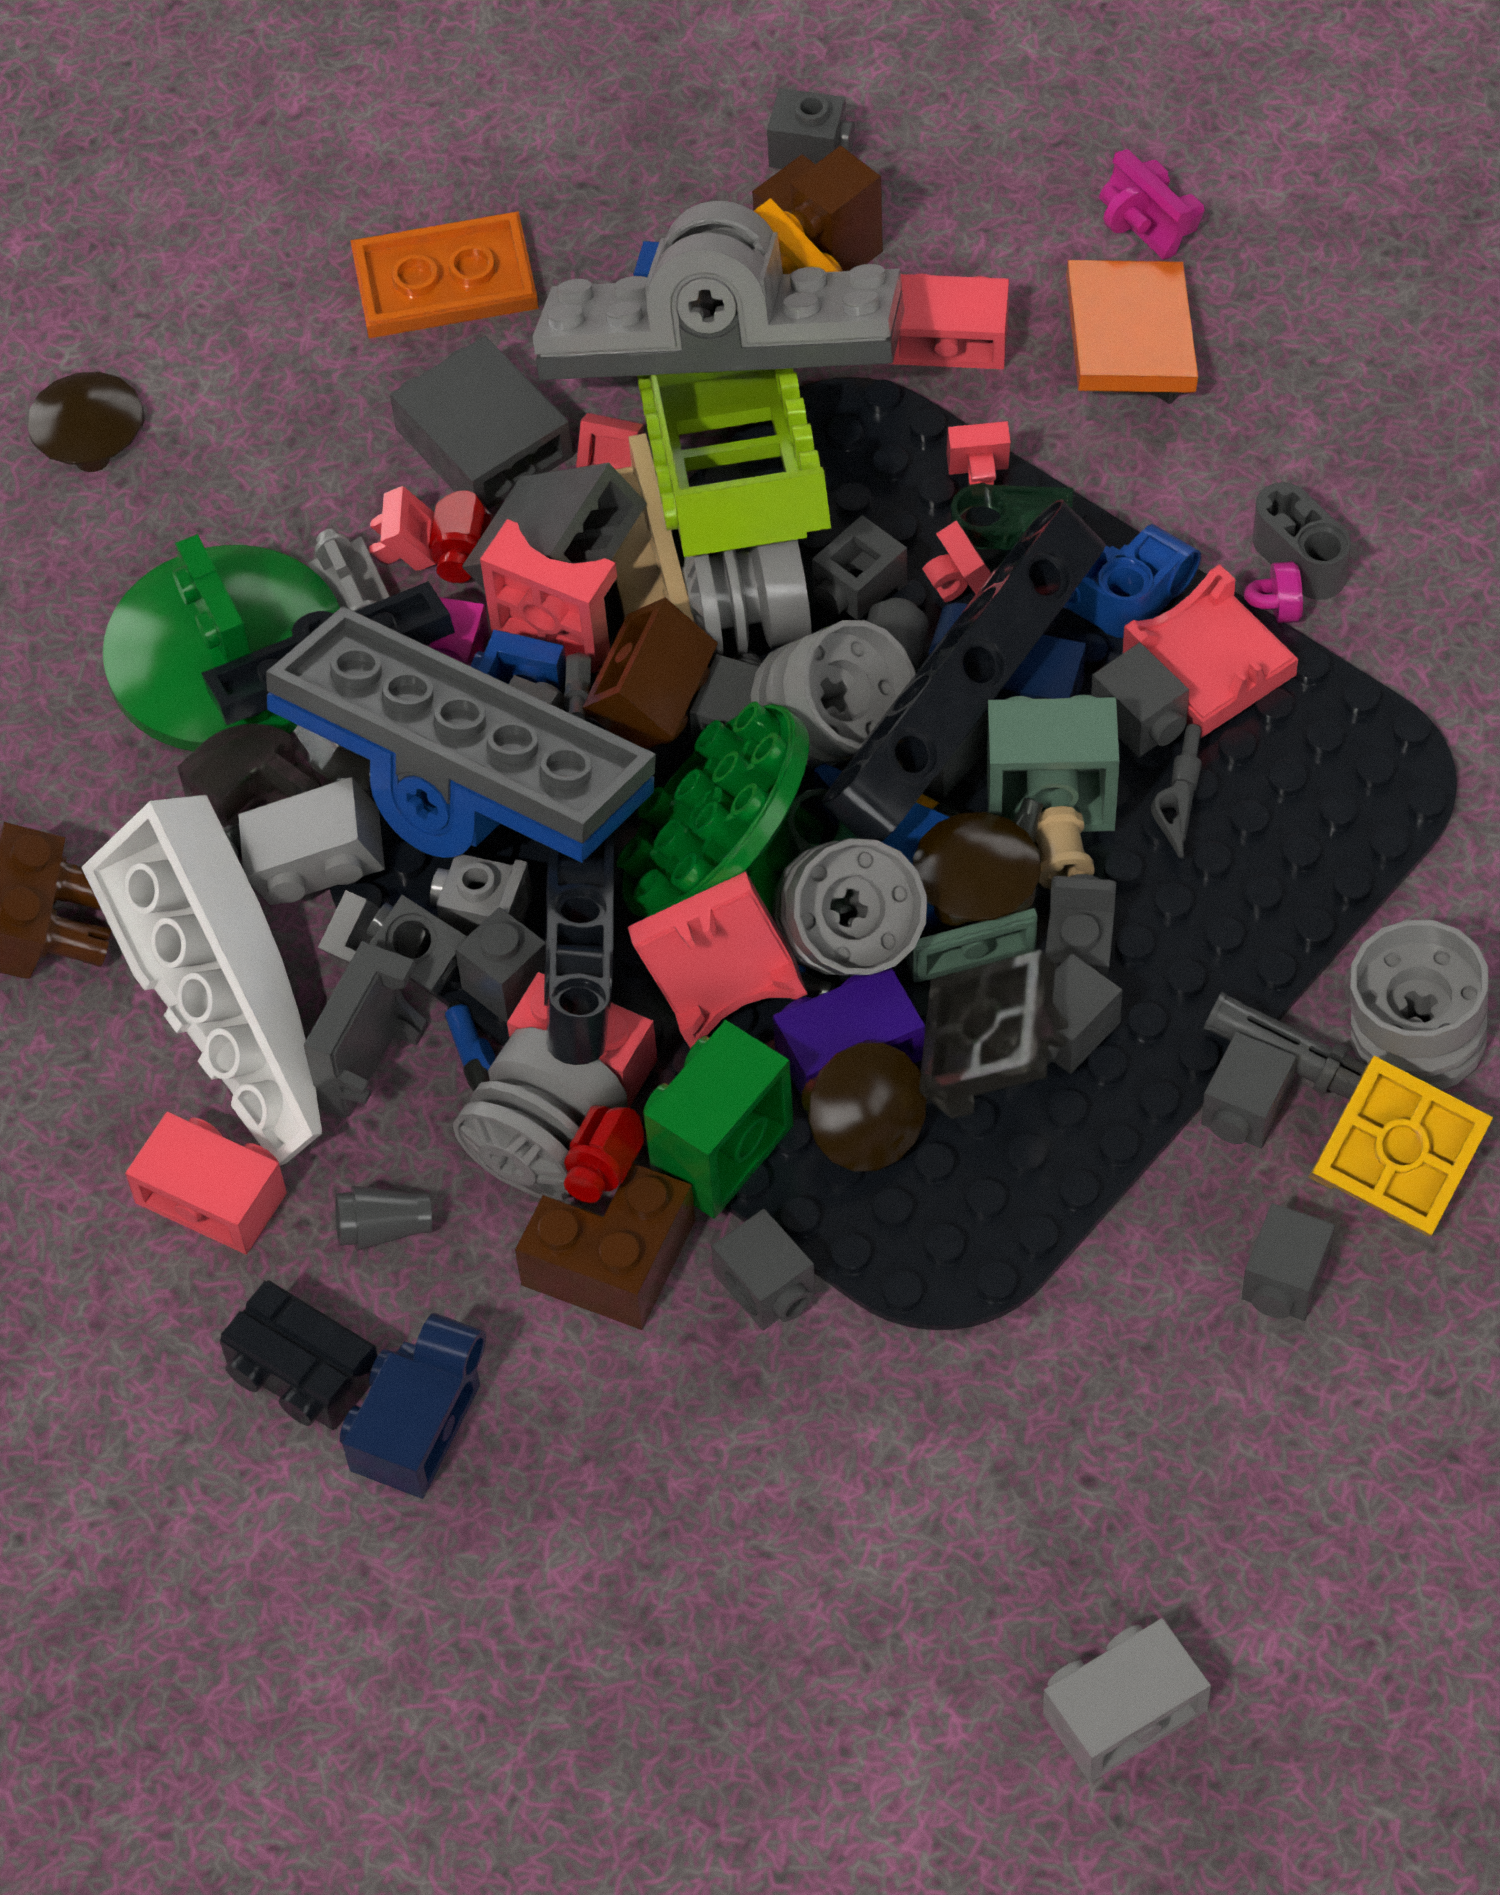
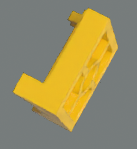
M1373 1056L1363 1071L1352 1096L1308 1178L1330 1189L1336 1188L1430 1237L1434 1233L1493 1117Z

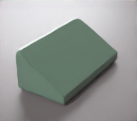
M1035 908L1008 914L996 920L982 921L919 938L916 947L905 957L913 981L922 982L1034 952L1037 942V914Z

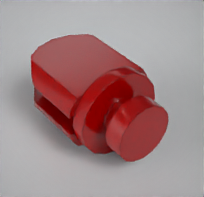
M468 490L448 494L438 501L435 506L429 540L430 555L433 561L437 563L436 572L438 576L451 583H464L471 578L462 566L493 520V515L484 507L477 495Z
M597 1105L590 1107L569 1145L570 1150L564 1161L568 1174L563 1184L568 1193L582 1202L595 1203L600 1199L603 1192L613 1191L624 1181L644 1144L643 1125L639 1115L633 1109L627 1107L609 1108Z

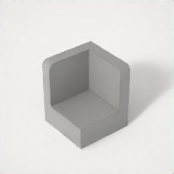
M345 890L318 948L349 965L360 943L363 941L370 944L373 938L366 935V932L380 908L367 899ZM419 926L405 930L398 941L400 955L410 959L419 958L429 940V933Z

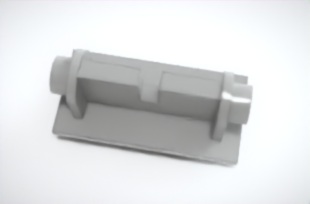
M326 529L319 533L315 546L317 558L308 562V565L329 586L340 608L344 606L352 611H356L390 597L362 537L350 542L346 535L339 533L336 529Z

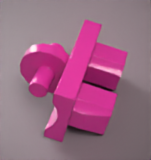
M1129 149L1115 152L1112 160L1114 164L1113 174L1099 195V199L1107 205L1103 218L1105 225L1116 234L1124 233L1131 229L1162 260L1171 258L1176 255L1183 236L1197 231L1205 211L1204 205L1192 193L1178 197L1168 187L1170 183L1168 171L1156 159L1142 163Z

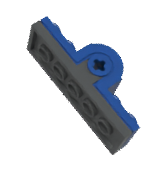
M344 606L266 671L267 691L269 692L267 694V710L369 759L372 797H374L380 813L402 839L416 849L432 856L441 858L459 856L472 845L475 847L479 845L497 826L503 824L582 863L654 792L655 777L652 775L655 773V753Z

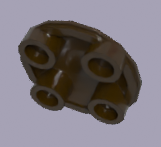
M80 372L54 381L38 394L29 409L27 430L32 444L49 459L69 465H77L80 470L85 472H96L105 468L111 457L116 456L133 442L145 422V414L136 390L121 378L102 372Z
M987 812L960 813L938 822L920 839L913 856V866L919 872L927 895V902L934 907L936 917L944 924L951 926L962 925L967 921L996 920L1013 912L1027 910L1034 902L1036 886L1041 876L1039 850L1028 832L1008 818Z
M865 1040L837 1052L819 1071L818 1076L810 1079L805 1084L802 1091V1104L808 1112V1122L816 1145L831 1162L854 1172L878 1171L898 1161L916 1142L926 1118L927 1092L920 1070L905 1052L877 1040Z

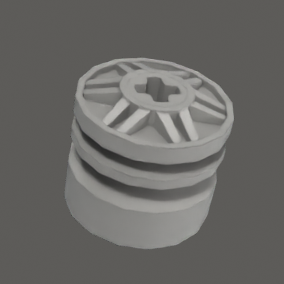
M798 540L747 547V550L737 552L736 549L717 552V555L714 556L703 554L685 557L682 575L694 622L718 642L711 659H714L716 654L723 656L721 629L730 628L732 641L738 655L747 653L750 624L760 623L763 635L771 649L780 648L792 641L812 634L809 600Z
M842 620L770 652L756 670L750 694L751 702L756 701L762 706L770 704L781 705L802 720L809 734V754L805 769H816L824 763L834 766L837 763L851 759L857 753L865 739L916 673L905 648L886 629L866 620Z
M845 839L827 842L803 851L784 869L773 893L772 918L794 954L796 961L821 974L873 975L894 967L916 947L926 925L927 895L918 870L901 851L878 840ZM845 896V903L854 907V915L852 918L840 920V914L830 910V904L832 899L844 898Z
M1405 920L1381 928L1361 945L1351 964L1350 981L1351 1046L1357 1059L1367 1065L1370 1059L1376 1056L1440 1090L1457 1085L1476 1069L1487 1043L1488 965L1479 946L1459 929L1435 920Z
M533 1027L516 1029L488 1069L490 1081L481 1082L470 1097V1103L465 1105L453 1122L455 1137L473 1160L500 1181L537 1198L545 1195L555 1200H565L570 1194L563 1184L568 1174L564 1161L570 1150L569 1145L587 1112L593 1105L609 1108L627 1107V1094L616 1075L599 1059L584 1065L563 1063L555 1059L548 1051L546 1030Z

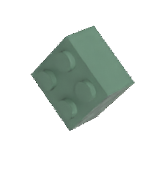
M1076 695L1071 698L1032 699L1026 696H1014L1006 700H988V813L1013 821L1025 797L1044 804L1041 812L1050 807H1073L1083 815L1084 830L1082 832L1115 831L1120 762L1116 697L1096 698L1091 695Z

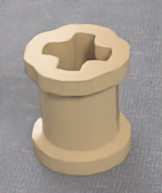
M1050 807L1041 812L1039 816L1037 834L1034 840L1037 843L1041 860L1039 883L1050 890L1054 876L1094 875L1093 860L1084 852L1080 835L1084 830L1083 815L1073 807Z

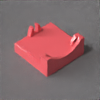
M507 519L480 558L491 632L495 629L564 645L565 657L578 652L591 656V673L596 674V671L601 670L599 665L605 661L610 651L604 597L617 579L616 562L606 558L581 563H568L549 559L529 545L520 531L517 522Z
M1220 564L1211 569L1192 593L1171 610L1153 619L1133 620L1124 626L1123 653L1140 642L1189 689L1186 723L1188 725L1196 724L1200 726L1201 738L1296 676L1298 658L1234 596L1236 579Z
M746 871L628 926L634 948L675 1013L680 1033L690 1049L698 1039L707 1036L723 1018L744 1005L766 998H791L797 1000L808 995L796 958Z

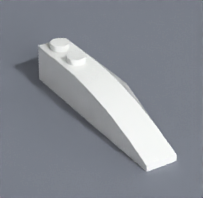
M207 795L149 801L81 868L133 976L144 990L154 989L168 1007L163 1016L177 1034L187 1032L202 1052L198 1059L199 1064L211 1080L218 1078L223 1080L233 1094L231 1107L261 1147L273 1154L278 1160L279 1165H284L322 1134L316 1087L313 1085L303 1046L306 1042L303 1026L282 957L255 892Z

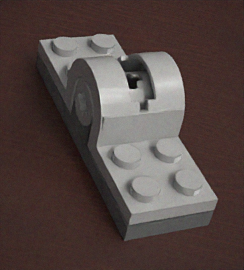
M710 201L700 203L683 212L671 225L666 238L660 239L647 278L643 276H630L620 279L616 283L592 284L586 279H572L562 282L558 286L551 287L533 334L535 355L537 354L539 380L891 364L894 360L904 316L900 268L884 269L877 264H863L852 268L850 271L825 272L818 267H805L797 269L791 274H783L778 232H773L761 216L753 210L733 202Z

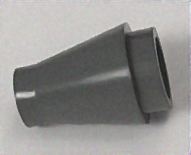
M352 1185L351 1192L335 1194V1217L339 1246L355 1245V1250L359 1251L414 1234L432 1232V1208L429 1193L412 1194Z

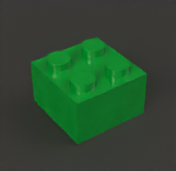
M724 1020L710 1038L703 1036L698 1039L685 1059L684 1068L670 1084H660L650 1095L644 1107L643 1114L651 1170L692 1184L694 1206L715 1219L794 1126L790 1060L727 1020Z

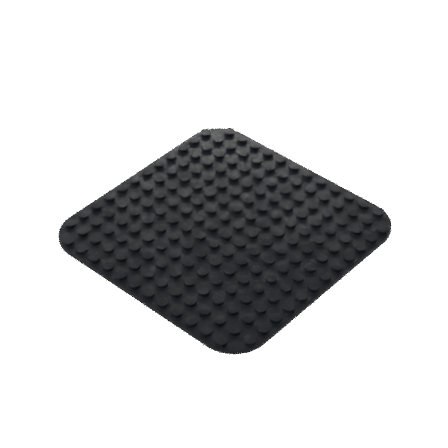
M841 377L820 380L799 387L800 398L803 397L807 424L810 423L812 429L814 450L818 451L820 467H823L831 521L830 529L807 532V538L797 539L805 574L812 634L842 620H856L845 611L837 616L832 615L818 603L813 592L812 558L861 515L907 547L908 584L900 591L894 588L880 602L891 598H903L913 602L927 616L929 627L919 668L929 657V649L942 609L952 603L969 604L976 595L968 584L966 590L960 596L945 603L922 569L930 560L948 554L936 533L957 520L991 573L1000 565L1034 519L1048 506L1060 499H1063L1109 547L1114 546L1120 550L1124 545L1128 546L1140 533L1011 451L1008 469L995 470L996 480H993L995 493L970 495L968 473L949 475L946 455L948 427L968 424L925 397L892 381L861 377ZM772 420L745 424L727 443L775 435ZM779 456L698 469L688 479L689 487L781 473L785 472L782 458ZM675 529L671 530L682 571L685 557L683 556L679 531ZM747 547L736 549V552L747 550ZM717 552L709 553L708 555L714 556L717 555ZM1198 569L1184 592L1178 597L1173 598L1157 616L1171 610L1189 596L1207 574ZM1030 579L1031 585H1032L1033 588L1035 589L1034 584H1033L1032 580ZM615 582L604 597L610 649L624 622ZM1234 592V596L1298 658L1297 674L1204 737H1200L1197 758L1201 760L1202 766L1193 795L1187 835L1183 844L1184 857H1178L1166 835L1158 826L1151 812V804L1159 792L1172 787L1174 758L1182 753L1186 726L1173 742L1165 746L1157 745L1141 757H1138L1118 738L1120 762L1115 831L1081 832L1080 834L1084 852L1092 858L1094 863L1093 876L1102 880L1116 882L1115 914L1108 979L1122 989L1120 1024L1071 1074L1054 1061L1048 1063L1040 1060L1025 1045L1023 1038H1021V1005L1050 976L1044 974V961L1051 890L1043 887L1038 881L1034 902L1028 908H1035L1037 914V942L1034 952L922 982L913 981L905 958L892 967L925 1025V1059L914 1064L920 1070L927 1092L926 1118L918 1138L911 1148L898 1161L878 1171L854 1172L831 1162L815 1143L808 1122V1112L804 1109L802 1096L791 1078L794 1126L725 1206V1209L743 1222L762 1209H765L813 1262L814 1274L868 1312L902 1326L926 1330L969 1328L993 1321L1020 1307L1047 1283L1203 1107L1204 1093L1231 1042L1211 1031L1208 1032L1203 1029L1221 992L1280 1021L1440 840L1453 813L1457 778L1453 757L1446 740L1425 713L1403 696L1288 624H1277L1275 616L1264 609L1251 606L1243 596ZM1067 608L1060 610L1043 633V635L1086 643L1085 676L1080 695H1091L1092 674L1123 654V638H1116L1106 634L1101 628ZM867 612L860 620L867 621L869 612ZM760 623L749 625L747 653L738 655L732 641L730 628L721 629L723 656L736 660L749 659L761 665L770 652L778 649H771L769 647ZM711 659V660H710V662H709V664H708V666H707V667H709V669H710L711 664H712V662H713L714 659ZM591 673L590 690L595 682V674ZM699 691L694 694L685 713L688 716V721L681 734L669 744L664 745L661 743L647 749L656 754L655 773L652 775L655 777L654 788H663L681 764L695 750L692 747L690 710ZM987 752L944 799L927 788L923 794L939 803L946 804L959 814L988 813ZM851 759L837 763L832 767L843 771ZM805 769L794 802L826 826L819 845L845 840L842 834L816 805L814 769ZM369 786L365 792L375 802L374 797H372L371 786ZM638 807L614 831L613 976L611 1003L651 1019L654 1022L658 1061L630 1106V1109H633L639 1115L642 1122L644 1144L641 1148L648 1152L643 1114L644 1107L650 1095L660 1084H670L684 1068L685 1059L690 1051V1047L680 1033L675 1013L634 948L628 926L641 921V919L631 913L625 906L622 895L623 870L617 867V859L624 846L635 837L643 821L637 815ZM1172 807L1162 809L1165 819L1169 824H1173V819L1177 817L1176 810ZM379 811L385 870L363 876L351 884L329 887L335 908L337 909L345 890L367 899L379 908L386 902L395 906L401 895L438 917L437 906L430 904L431 884L438 868L450 870L454 857H436L416 849L390 827ZM500 824L476 847L472 845L463 855L513 865L515 859L528 862L533 896L523 925L545 941L547 846ZM653 828L652 835L655 840L658 831ZM845 896L844 898L832 899L830 910L839 913L840 920L853 917L854 907L845 903ZM967 921L958 926L941 923L927 933L923 930L920 938L982 921ZM421 927L424 930H426L430 936L421 954V956H423L430 947L431 935L428 929ZM458 966L438 997L429 992L447 1006L455 1000L463 1005H467L475 1026L504 1047L509 1039L507 1023L462 989ZM806 967V973L820 980L834 983V989L840 987L848 978L854 976L821 974ZM766 998L744 1005L723 1018L707 1036L710 1038L724 1020H727L776 1051L773 1015L782 1012L788 1004L795 1000L791 998Z

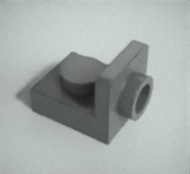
M1076 874L1070 877L1054 876L1052 878L1044 961L1045 975H1051L1071 954H1074L1108 979L1115 914V881L1102 880L1088 874Z

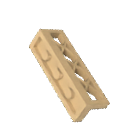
M644 433L629 436L631 467L615 470L647 504L611 560L616 562L617 579L615 580L623 618L625 620L627 614L666 597L694 622L671 530H666L663 506L647 435Z

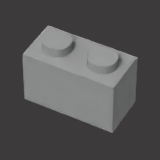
M353 777L238 814L243 870L251 886L270 905L296 902L305 895L335 885L351 884L363 876L385 870L379 809Z
M1163 1618L1144 1629L1141 1625H1134L1123 1630L1109 1642L1106 1647L1107 1652L1087 1664H1084L1081 1660L1067 1664L1049 1679L1048 1687L1044 1689L1043 1716L1090 1783L1208 1711L1211 1685Z

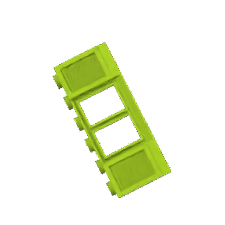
M793 368L637 376L666 530L678 529L684 557L807 538V532L831 528L825 474L823 467H820L818 451L814 450L810 423L807 424L803 397L800 398L798 377ZM770 420H772L775 431L773 436L685 450L681 449L679 435ZM779 456L782 458L785 472L693 487H689L686 471Z

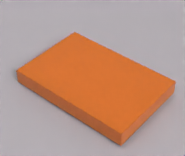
M519 211L350 240L368 338L539 309Z
M1068 260L1066 281L1078 391L1196 392L1198 370L1183 262Z

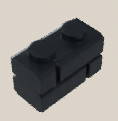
M264 1280L247 1301L244 1311L238 1312L221 1333V1339L219 1340L227 1363L225 1369L234 1381L251 1392H257L263 1386L280 1397L279 1404L282 1409L299 1423L310 1426L314 1420H317L331 1430L339 1427L349 1410L356 1405V1401L361 1399L369 1389L371 1369L378 1356L374 1344L270 1280Z

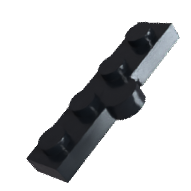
M429 581L354 611L426 646L430 645L433 641L455 633L450 613ZM327 611L308 613L294 623L291 630L292 637L201 673L207 692L226 725L242 719L255 717L264 710H267V694L269 692L267 691L266 671L332 616L333 613Z

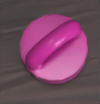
M1294 561L1272 563L1270 578L1252 581L1245 587L1244 598L1247 603L1259 609H1273L1277 624L1298 622L1302 618L1303 613L1302 583L1298 565Z

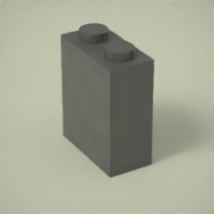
M486 336L467 347L454 351L446 360L422 375L408 379L399 389L390 394L396 430L454 492L468 490L475 493L488 510L507 498L521 476L549 472L573 457L569 421Z
M610 463L521 476L464 562L462 568L485 590L480 558L507 519L517 522L520 531L529 545L549 559L568 563L590 562L603 558L612 560L647 503Z

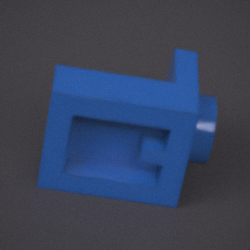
M494 629L485 652L477 651L471 663V667L507 684L516 675L533 683H548L556 687L562 694L565 692L566 657L564 645Z

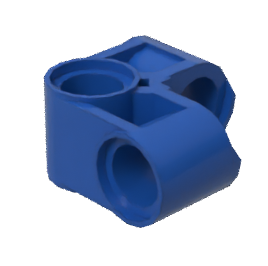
M1154 524L1148 525L1128 546L1124 545L1120 550L1114 546L1109 547L1106 545L1100 557L1073 591L1063 608L1073 611L1101 628L1108 635L1124 638L1125 625L1133 620L1140 621L1155 618L1173 598L1178 597L1184 592L1199 568L1201 552Z

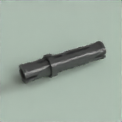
M1221 992L1203 1028L1230 1041L1235 1033L1239 1032L1296 1055L1294 1073L1314 1082L1313 1089L1324 1095L1328 1089L1350 1099L1367 1066L1345 1054L1348 1048L1338 1043L1331 1047L1313 1039L1283 1022L1241 1003L1224 992Z

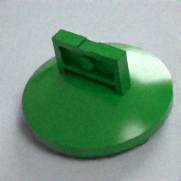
M198 534L176 542L178 556L162 563L140 578L119 601L108 622L103 642V665L109 688L120 710L138 729L150 737L179 749L201 753H240L244 750L274 742L300 728L301 726L268 710H264L255 717L242 719L226 725L207 692L201 673L292 637L291 630L294 623L308 613L327 611L334 614L340 609V606L333 592L311 568L295 558L272 549L249 545H221L205 548Z
M754 701L748 704L738 716L723 724L719 720H715L704 728L697 738L695 750L681 764L663 788H654V792L639 806L637 815L643 821L635 837L624 846L618 856L617 867L623 870V900L631 913L643 920L746 871L769 913L773 916V893L784 869L803 851L818 846L826 827L794 802L805 772L809 754V734L806 725L801 719L781 705L770 704L762 706ZM653 828L658 831L655 840L652 835Z

